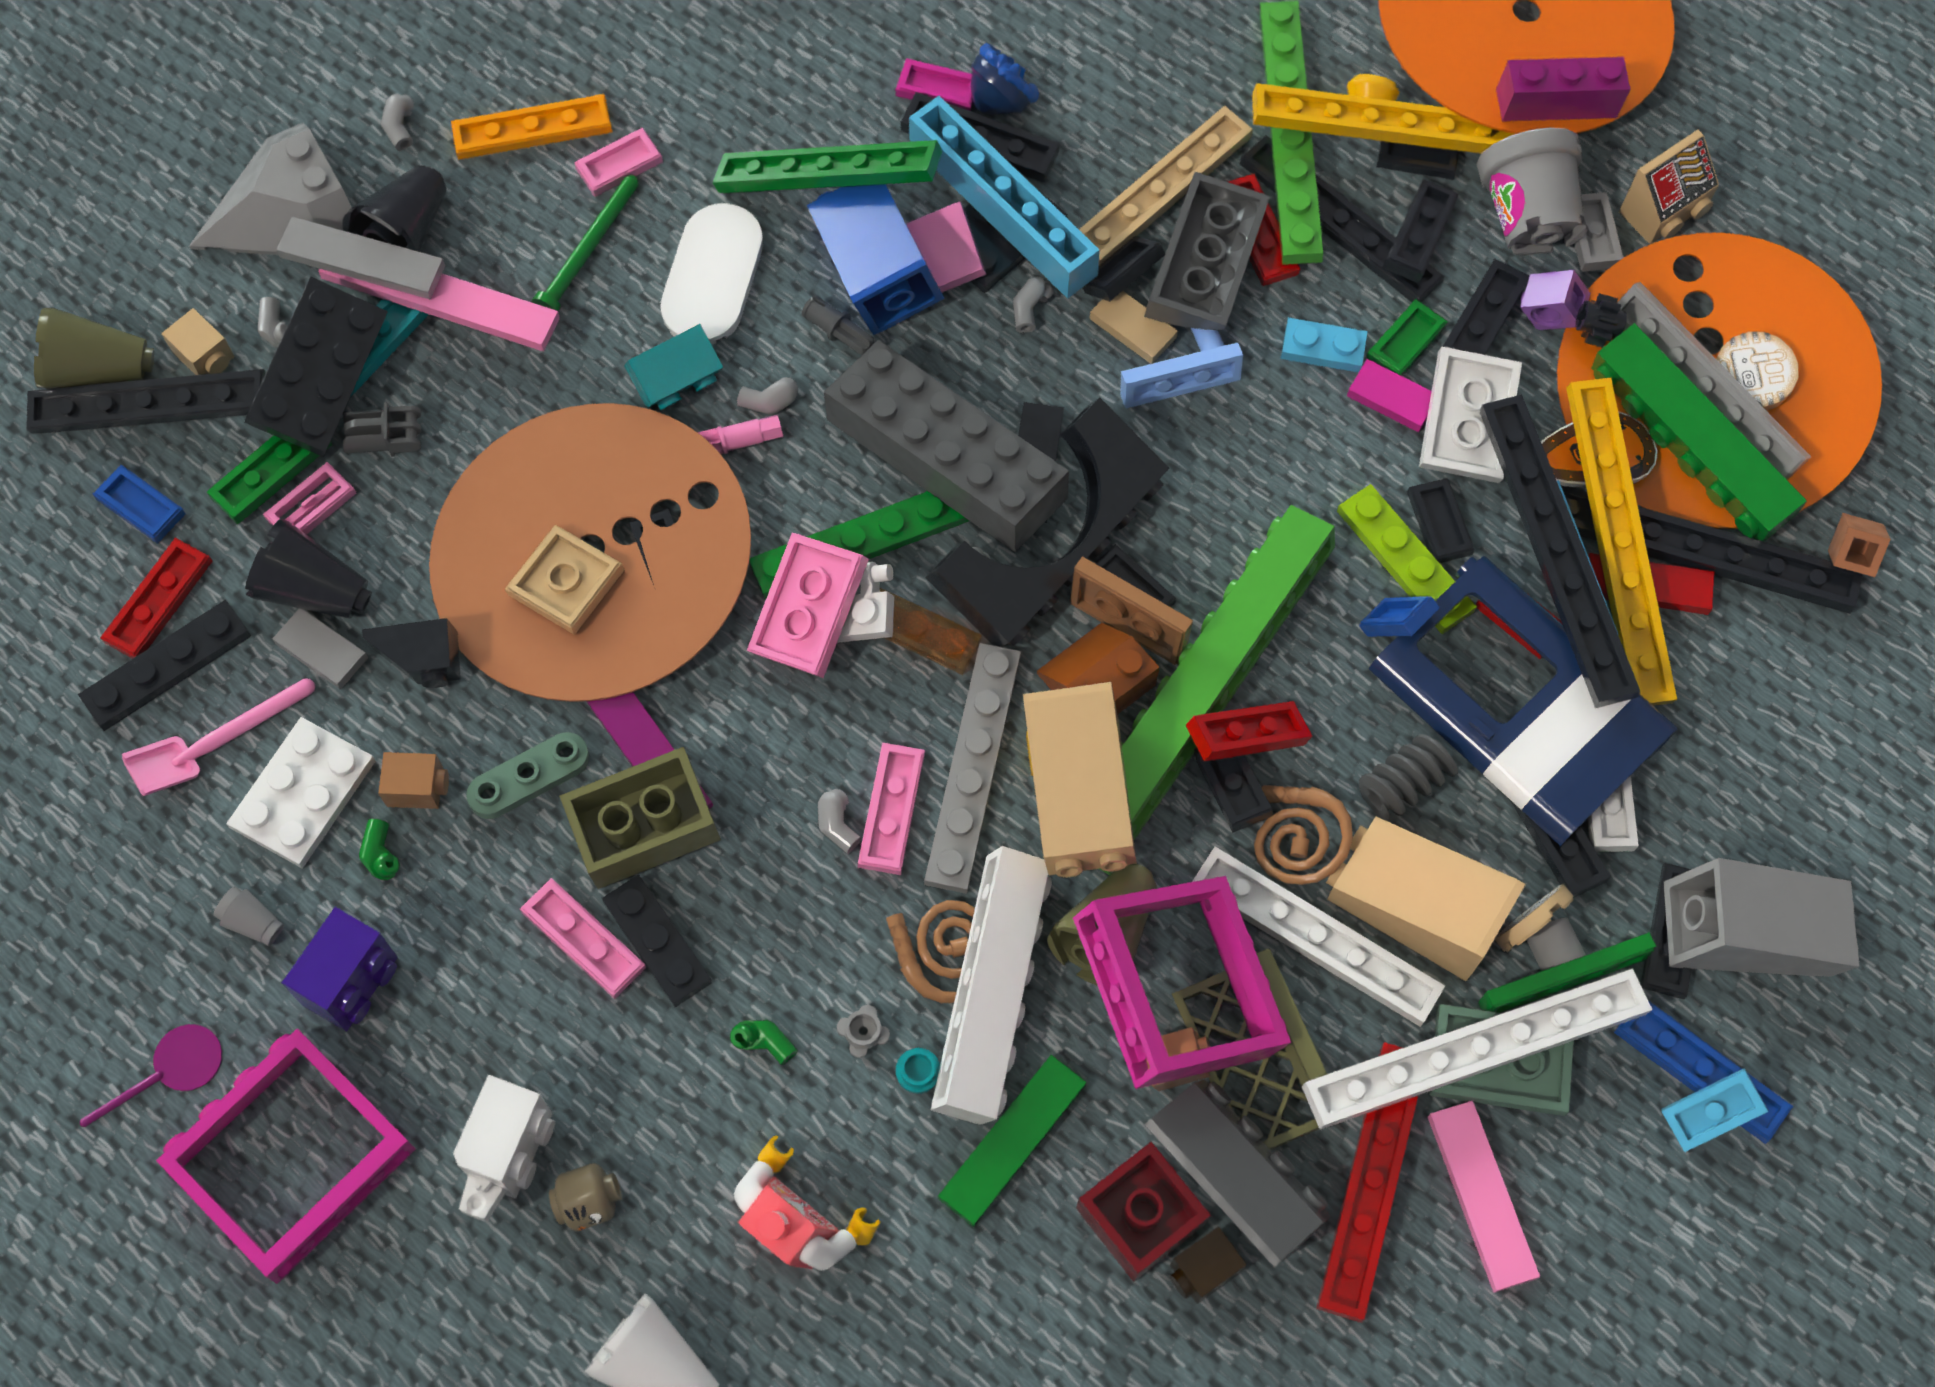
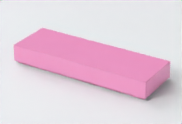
M882 743L858 859V868L901 875L925 750Z
M552 878L520 908L521 913L614 999L646 968L644 962Z

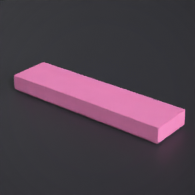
M1473 1100L1430 1113L1428 1120L1493 1293L1538 1279L1540 1277Z

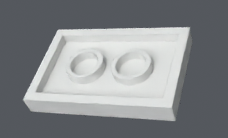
M1447 347L1440 348L1437 356L1419 467L1500 483L1503 480L1504 474L1480 415V409L1482 404L1517 396L1522 362Z
M300 717L226 824L230 829L303 869L376 760L369 753Z

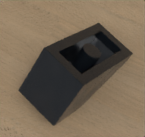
M447 618L362 629L365 641L377 653L417 684H422L426 688H440L446 686L448 681L461 679L458 631Z

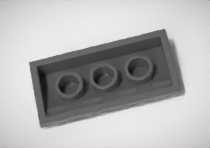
M1194 172L1144 317L1188 328L1225 330L1270 196Z

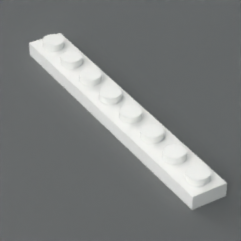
M1630 969L1307 1081L1302 1088L1321 1130L1645 1016L1652 1011V1008L1634 970Z

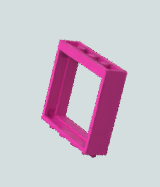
M1226 876L1093 900L1073 917L1135 1089L1267 1059L1291 1043L1286 1024L1280 1015L1270 990L1269 980L1263 972L1254 949L1252 937L1247 931L1238 908L1237 899L1232 893ZM1200 903L1252 1038L1169 1057L1117 918Z
M298 1029L291 1034H285L278 1038L269 1048V1055L256 1067L251 1066L245 1069L234 1081L235 1087L221 1100L215 1099L206 1105L198 1116L200 1120L186 1133L181 1132L171 1138L163 1148L164 1153L156 1160L263 1275L276 1284L416 1150ZM304 1055L384 1136V1139L282 1238L265 1252L184 1166L299 1057Z

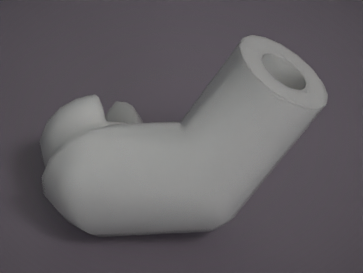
M396 93L386 100L381 126L396 150L402 151L413 144L412 137L403 125V119L412 114L411 110L414 109V102L408 95L401 96Z
M1042 277L1028 279L1013 299L1016 331L1019 333L1032 332L1036 329L1033 307L1038 301L1046 302L1047 298H1051L1053 294L1052 284Z
M263 297L259 303L258 333L266 341L278 348L287 329L285 322L279 320L280 301L274 297Z
M833 789L830 792H825L818 801L819 829L839 848L849 854L860 843L861 837L844 823V810L849 803L847 795L840 789Z

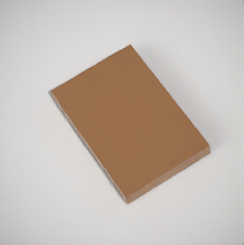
M1081 557L1074 567L1071 605L1100 622L1131 635L1138 644L1170 663L1178 664L1179 657L1188 644L1193 620L1085 557Z

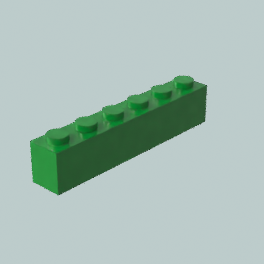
M1635 323L1597 352L1591 367L1595 379H1612L1614 393L1621 399L1624 410L1631 417L1639 418L1649 428L1650 436L1657 445L1662 448L1667 447L1677 457L1678 465L1686 475L1691 478L1696 477L1706 488L1709 499L1716 506L1724 507L1735 518V524L1741 533L1748 538L1753 537L1755 540L1764 542L1798 515L1807 500Z

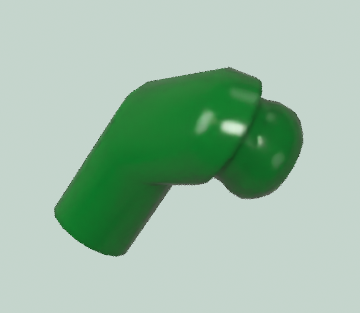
M368 819L359 851V859L373 877L379 880L392 879L398 872L400 863L398 858L393 856L384 846L389 823L379 819Z
M769 1020L741 1021L730 1032V1041L733 1046L745 1050L767 1049L781 1066L786 1064L798 1052L797 1048L776 1024Z

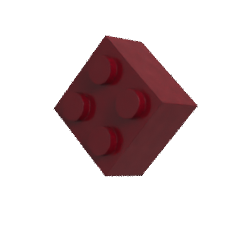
M1152 1141L1078 1199L1076 1206L1077 1211L1133 1282L1204 1227L1211 1216Z

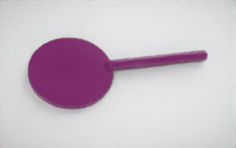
M195 1024L182 1025L172 1029L160 1040L155 1049L153 1058L155 1073L82 1118L79 1122L80 1126L86 1127L159 1080L167 1087L177 1091H191L204 1086L216 1075L221 1065L222 1048L218 1038L209 1029Z

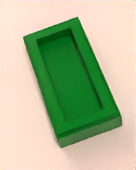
M1415 299L1368 351L1366 358L1403 376L1446 328L1448 321Z

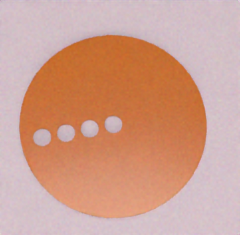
M1378 0L1380 20L1388 44L1402 68L1420 88L1441 105L1468 120L1495 130L1513 134L1548 127L1564 128L1578 134L1614 122L1636 108L1653 91L1662 78L1673 49L1675 30L1671 0H1527L1536 4L1540 10V17L1532 22L1522 21L1513 13V5L1522 0ZM1624 57L1631 90L1617 118L1502 121L1496 88L1508 60Z
M1730 233L1688 234L1661 240L1640 248L1607 269L1588 289L1591 293L1589 301H1596L1600 293L1618 298V302L1635 283L1641 282L1693 336L1700 329L1711 328L1721 334L1723 345H1725L1734 336L1746 332H1766L1779 337L1792 349L1798 361V380L1792 393L1778 407L1767 410V412L1811 456L1787 480L1807 500L1800 512L1832 492L1849 475L1861 459L1872 438L1881 407L1882 376L1877 347L1869 326L1851 297L1831 276L1805 257L1781 245L1746 235ZM1682 256H1693L1702 263L1703 274L1695 281H1682L1674 274V262ZM1692 292H1703L1711 298L1713 310L1704 318L1691 317L1683 308L1684 298ZM1576 327L1565 329L1557 364L1558 396L1566 425L1573 422L1566 387L1571 382L1595 379L1591 367L1597 352L1602 349L1601 347L1584 343L1585 338L1581 337L1582 331L1576 330ZM1606 340L1604 347L1611 341ZM1719 352L1713 354L1712 356L1716 359ZM1615 394L1618 411L1628 414L1621 404V399ZM1655 443L1657 448L1656 465L1646 478L1633 483L1637 505L1716 529H1738L1735 524V518L1724 507L1716 506L1709 499L1706 488L1696 477H1689L1682 471L1678 465L1677 457L1667 447L1662 448Z

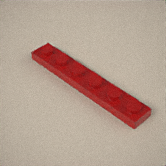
M1384 1042L1379 1056L1402 1049V1047ZM1418 1095L1364 1114L1316 1307L1318 1310L1360 1323L1365 1319Z

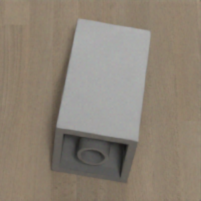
M1723 858L1714 859L1664 881L1669 967L1832 977L1859 967V948L1856 937L1851 881Z

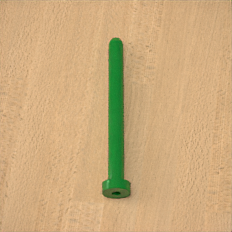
M629 175L623 179L545 292L538 291L531 300L532 303L559 312L561 305L558 301L637 189L638 179L635 176Z

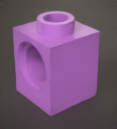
M1575 270L1530 274L1526 290L1521 296L1520 308L1538 330L1576 327L1578 311L1584 301H1589L1591 293Z

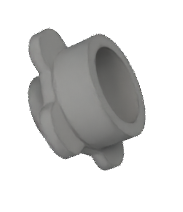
M871 1005L862 1006L860 1010L853 1012L848 1018H841L837 1023L838 1034L845 1036L850 1044L849 1050L851 1055L857 1058L865 1057L868 1050L877 1044L885 1045L890 1038L889 1029L881 1025L877 1017V1010ZM864 1027L868 1032L866 1035H861L859 1030Z

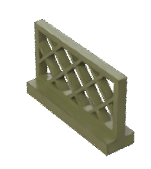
M1268 948L1257 953L1263 972L1269 980L1270 990L1280 1015L1286 1024L1287 1033L1291 1040V1043L1284 1047L1285 1052L1279 1050L1273 1054L1290 1061L1294 1071L1289 1084L1286 1087L1263 1078L1270 1057L1263 1059L1257 1075L1233 1066L1224 1068L1221 1080H1219L1216 1071L1209 1072L1211 1077L1208 1078L1210 1082L1217 1083L1223 1090L1230 1072L1255 1081L1246 1105L1231 1100L1228 1105L1243 1111L1241 1118L1252 1114L1273 1123L1268 1139L1263 1141L1272 1150L1319 1130L1316 1119L1297 1126L1282 1120V1116L1290 1095L1308 1102L1305 1093L1293 1089L1297 1078L1302 1087L1305 1082L1327 1075V1072L1271 950ZM1226 970L1172 993L1186 1028L1192 1027L1197 1033L1198 1030L1195 1024L1206 1028L1204 1036L1207 1037L1208 1041L1212 1031L1236 1041L1249 1039L1245 1037L1248 1028L1245 1019L1239 1034L1215 1025L1223 1002L1240 1008L1237 999L1226 996L1231 985ZM1224 984L1221 993L1211 990ZM1201 993L1217 999L1210 1021L1206 1022L1191 1016L1185 1000ZM1260 1084L1285 1093L1276 1117L1252 1108ZM1279 1126L1290 1129L1275 1136Z

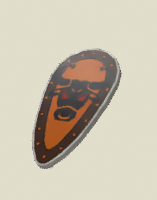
M1618 411L1632 481L1636 483L1646 478L1656 465L1657 448L1655 441L1644 424L1630 415ZM1572 422L1545 437L1541 443L1556 481L1559 480L1560 485L1586 487L1574 424Z

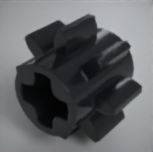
M1599 293L1596 301L1586 300L1583 302L1577 314L1576 330L1582 331L1581 337L1585 338L1584 343L1603 348L1606 340L1611 341L1624 331L1627 313L1620 310L1621 304L1617 303L1618 298Z

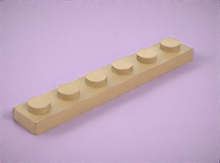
M1226 106L1222 107L1083 225L1079 230L1100 249L1099 265L1134 236H1138L1187 194L1194 172L1208 176L1251 139L1253 129Z

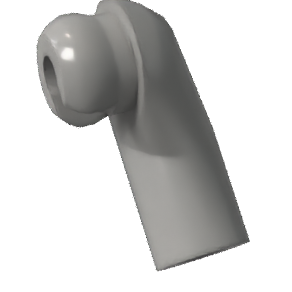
M787 377L781 378L762 392L743 386L738 395L737 406L774 415L789 406L796 399L798 386L793 379Z

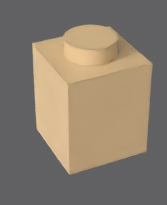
M194 308L161 333L172 353L195 375L222 373L227 368L229 361L234 358L225 338Z

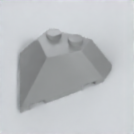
M302 122L268 137L191 242L189 245L190 249L206 250V247L225 248L229 252L278 255L276 249L291 217L343 231V217L352 207L310 128Z

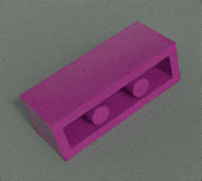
M1624 57L1508 60L1496 88L1502 121L1617 118L1631 90Z

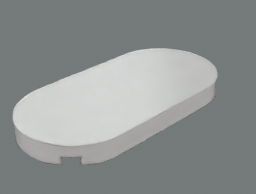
M714 204L699 210L687 222L661 299L662 318L673 336L701 324L711 345L717 343L716 340L722 339L724 336L727 338L737 329L763 249L761 227L757 219L746 209L733 204Z

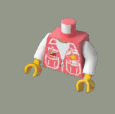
M773 1136L759 1153L758 1161L753 1164L735 1189V1201L740 1210L745 1213L738 1223L789 1266L827 1270L854 1250L856 1244L868 1245L880 1225V1220L878 1219L873 1224L862 1221L867 1212L866 1208H857L846 1230H839L775 1176L773 1177V1173L781 1171L794 1153L792 1147L787 1154L779 1152L774 1146L779 1137Z

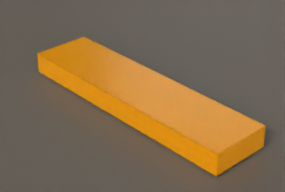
M605 94L451 121L458 160L612 133Z

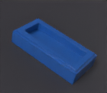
M120 465L93 493L97 501L157 544L186 514L183 508L123 465Z
M1432 596L1384 598L1360 622L1359 627L1368 637L1412 636L1440 607Z

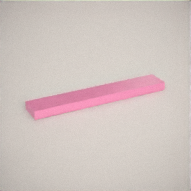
M323 269L318 271L321 279L543 352L560 319L556 310L445 274L441 275L431 299H427Z

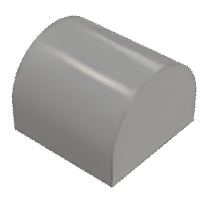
M1560 918L1547 923L1527 939L1541 971L1586 955L1568 918Z

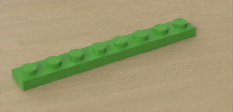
M1299 2L1260 3L1266 84L1307 90ZM1270 127L1282 265L1320 263L1323 261V244L1312 133Z

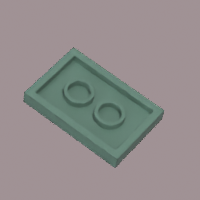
M1440 1004L1436 1012L1434 1037L1503 1013ZM1574 1041L1430 1091L1429 1096L1468 1102L1473 1100L1474 1103L1566 1116L1569 1113Z

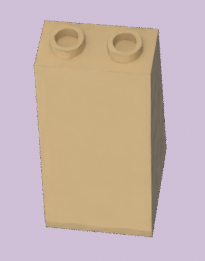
M1111 682L1023 694L1043 857L1048 875L1074 877L1086 870L1101 868L1104 871L1112 872L1122 870L1130 864H1137L1119 720Z
M1379 817L1374 818L1368 829L1360 825L1353 836L1350 850L1354 851L1348 863H1342L1338 870L1329 876L1326 882L1333 887L1327 898L1328 901L1464 981L1469 979L1485 957L1526 885L1518 879Z

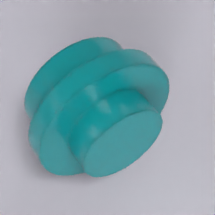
M910 1049L904 1052L897 1061V1080L901 1087L910 1093H926L936 1086L940 1062L927 1049Z

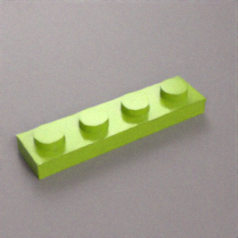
M1372 484L1338 506V514L1409 597L1432 596L1436 600L1455 582ZM1467 596L1435 627L1441 634H1444L1473 614L1477 606Z

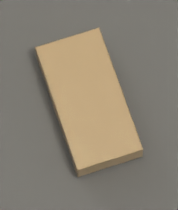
M1124 291L1111 301L1102 299L1090 312V320L1150 364H1153L1173 343L1178 334V331L1168 323L1144 317L1146 307Z

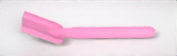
M308 678L300 680L205 735L189 748L182 738L174 736L123 753L124 765L142 796L195 779L200 772V768L195 761L196 758L218 749L311 695L315 690V683Z

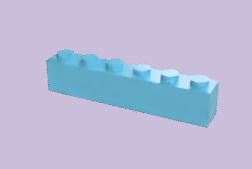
M937 96L909 117L910 142L937 140L943 152L936 171L1067 299L1098 276L1100 249L940 96Z

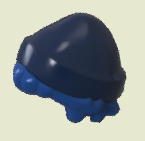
M985 43L980 47L979 54L971 65L970 90L973 102L981 113L986 115L1022 113L1030 104L1038 100L1039 91L1036 85L1033 83L1028 84L1024 80V67L1014 63L1012 57L1001 54L999 49H996L989 43Z

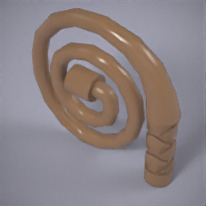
M1263 785L1262 790L1269 803L1310 804V806L1322 807L1331 811L1339 821L1342 840L1338 853L1333 860L1316 873L1305 875L1287 874L1273 867L1265 856L1264 843L1266 835L1275 824L1287 818L1301 817L1313 823L1319 833V845L1315 853L1307 858L1310 840L1307 839L1305 829L1301 825L1296 824L1283 825L1272 836L1270 850L1274 861L1279 865L1294 871L1311 869L1323 859L1329 848V832L1321 817L1312 810L1305 808L1283 809L1267 818L1257 831L1254 849L1259 865L1269 876L1286 884L1304 885L1317 883L1335 873L1347 859L1353 841L1351 817L1342 801L1327 791L1315 787L1298 788ZM1287 834H1296V837L1292 838L1290 855L1296 858H1307L1306 860H1290L1282 854L1280 844Z
M946 900L933 905L921 918L916 935L917 946L924 965L937 975L955 979L960 978L962 968L951 969L942 967L932 958L928 951L926 936L929 924L939 913L947 910H959L973 917L975 907L965 901ZM903 913L887 917L886 921L891 937H893L895 950L898 953L897 957L900 966L902 967L900 970L908 983L925 998L942 1004L954 1003L956 992L942 991L932 986L924 977L920 964L917 963L910 936H908L909 933L907 926H905ZM955 916L942 920L933 932L937 951L942 955H953V958L965 955L968 942L967 936L949 941V945H945L943 934L946 929L953 926L963 928L969 934L972 923L968 919Z

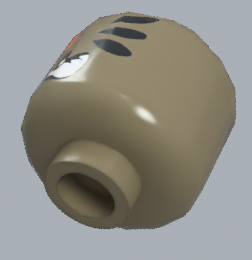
M596 1163L558 1175L554 1189L549 1190L550 1205L555 1219L560 1225L566 1224L573 1231H580L611 1220L615 1215V1201L622 1199L621 1188L614 1173L607 1175L604 1169Z

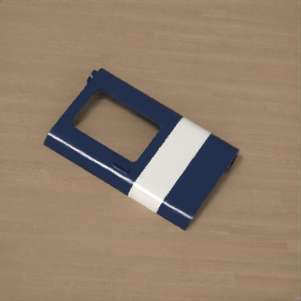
M1483 556L1478 561L1471 557L1457 571L1456 576L1458 579L1435 600L1440 608L1412 636H1398L1373 661L1369 670L1561 846L1646 760H1649L1675 734L1678 727L1641 694L1634 699L1595 709L1563 625L1486 556ZM1470 595L1478 598L1556 669V676L1507 723L1502 724L1494 720L1417 648V643L1465 597Z

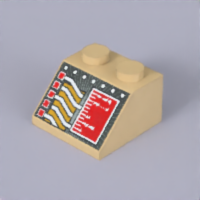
M1696 130L1638 169L1619 213L1649 244L1654 243L1662 236L1665 239L1673 237L1683 227L1686 220L1690 217H1693L1695 220L1701 218L1713 206L1711 199L1719 183L1704 135L1699 130Z

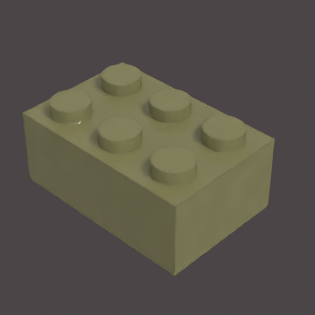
M684 747L560 795L587 872L597 889L721 840Z

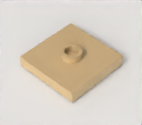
M555 525L510 581L505 590L508 596L575 635L625 569L619 561Z

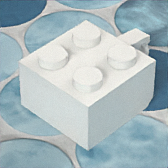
M488 1075L453 1153L458 1166L468 1176L459 1210L462 1213L488 1222L504 1194L516 1199L520 1188L526 1190L531 1184L537 1164L532 1162L539 1145L544 1147L547 1145L555 1127V1120L551 1119L553 1113L539 1093Z

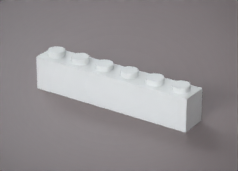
M1001 846L986 856L931 1111L982 1125L996 1120L1005 1107L1007 1091L1003 1089L1006 1072L1010 1071L1016 1057V1047L1012 1045L1015 1030L1021 1025L1025 1014V1004L1021 1002L1024 987L1030 982L1034 971V961L1030 960L1033 944L1038 941L1043 928V919L1039 918L1042 902L1047 899L1052 885V879L1048 876L1044 859L1005 846Z

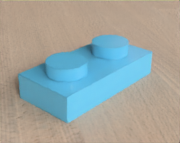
M1288 318L1281 359L1359 373L1363 364L1368 331Z
M1745 1068L1662 1108V1113L1684 1152L1768 1112L1764 1101Z

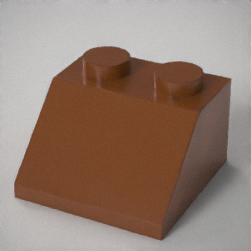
M1101 622L1037 670V674L1051 690L1111 682L1118 715L1156 686L1160 667L1131 635Z

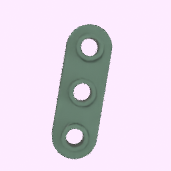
M570 732L560 733L476 777L469 784L466 793L469 806L477 816L485 819H494L506 814L582 773L589 763L587 745L579 735ZM569 747L573 749V753L569 757L563 758L559 756V752L563 748ZM525 768H533L535 770L534 774L529 778L520 777V773ZM488 788L496 790L493 797L489 799L481 798L484 790Z

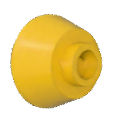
M1359 74L1347 83L1348 95L1396 101L1400 94L1394 81L1378 75Z

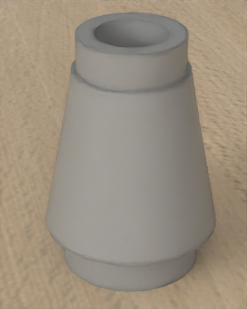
M235 886L222 897L213 914L214 917L220 920V926L260 943L262 942L267 946H271L284 928V924L248 889L241 891Z

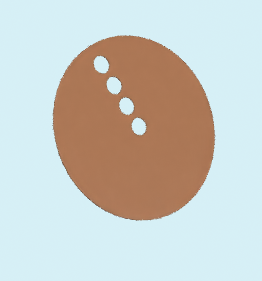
M603 403L567 407L531 419L494 441L475 458L452 487L440 511L431 541L429 570L433 600L440 619L447 618L458 631V645L461 653L475 667L504 686L526 695L556 701L579 702L614 698L650 686L674 673L706 647L721 629L740 596L747 576L751 554L750 516L739 482L726 460L712 444L686 424L668 415L633 405ZM699 483L713 484L719 492L716 503L707 509L693 507L688 498L691 489ZM664 500L676 502L681 509L678 521L668 527L657 526L650 517L653 507ZM634 518L641 522L643 533L640 541L650 575L637 542L630 545H622L613 538V529L620 520ZM555 525L579 539L586 536L601 538L605 544L604 553L622 563L625 569L575 635L508 596L505 590L510 581Z

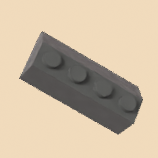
M1205 1079L1195 1082L1155 1114L1145 1126L1268 1261L1276 1267L1292 1255L1332 1217L1325 1210L1328 1203L1311 1185L1304 1187L1293 1175L1295 1167L1285 1155L1278 1150H1275L1273 1153L1260 1140L1263 1137L1262 1131L1247 1116L1240 1118L1228 1105L1231 1102V1098L1217 1083L1212 1081L1208 1084Z

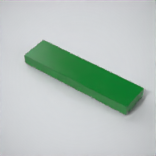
M1646 933L1488 990L1479 1000L1478 1004L1481 1010L1503 1013L1641 963L1649 957L1656 945L1650 933Z
M1050 1055L939 1193L938 1199L974 1228L1085 1088L1087 1082L1054 1056Z

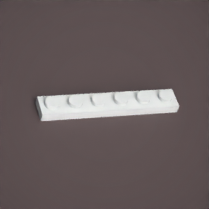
M1213 848L1192 882L1226 876L1244 920L1419 1027L1422 1026L1445 985L1219 848Z

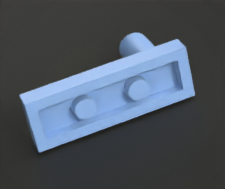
M1191 328L1201 352L1121 371V398L1125 409L1241 380L1243 353L1238 342L1224 345L1218 330Z

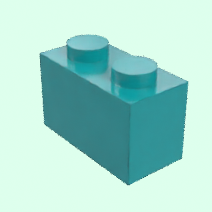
M698 324L629 359L624 367L647 409L657 404L661 411L682 400L679 392L691 386L698 392L717 382L718 380L714 374L718 373L723 368V365L701 324Z

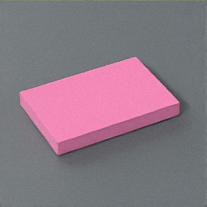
M792 533L747 651L824 678L869 559L861 554Z

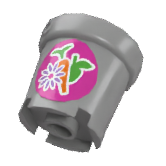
M1548 127L1511 135L1494 143L1482 152L1476 163L1483 188H1487L1491 192L1508 250L1512 248V252L1515 255L1527 256L1553 252L1552 243L1564 238L1565 246L1568 247L1583 238L1587 232L1578 166L1582 162V148L1578 134L1568 129Z

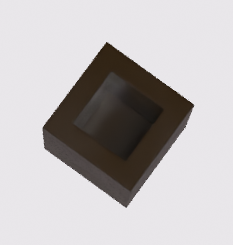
M1218 1226L1173 1258L1170 1267L1174 1272L1169 1276L1178 1292L1185 1299L1192 1296L1198 1304L1240 1274L1247 1264Z

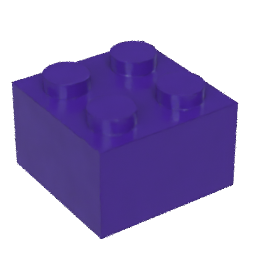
M334 907L286 975L282 984L302 1006L347 1032L353 1023L355 1025L359 1024L367 1015L371 1006L369 999L379 985L383 987L391 980L396 971L397 964L395 961L398 956L381 933L339 908Z

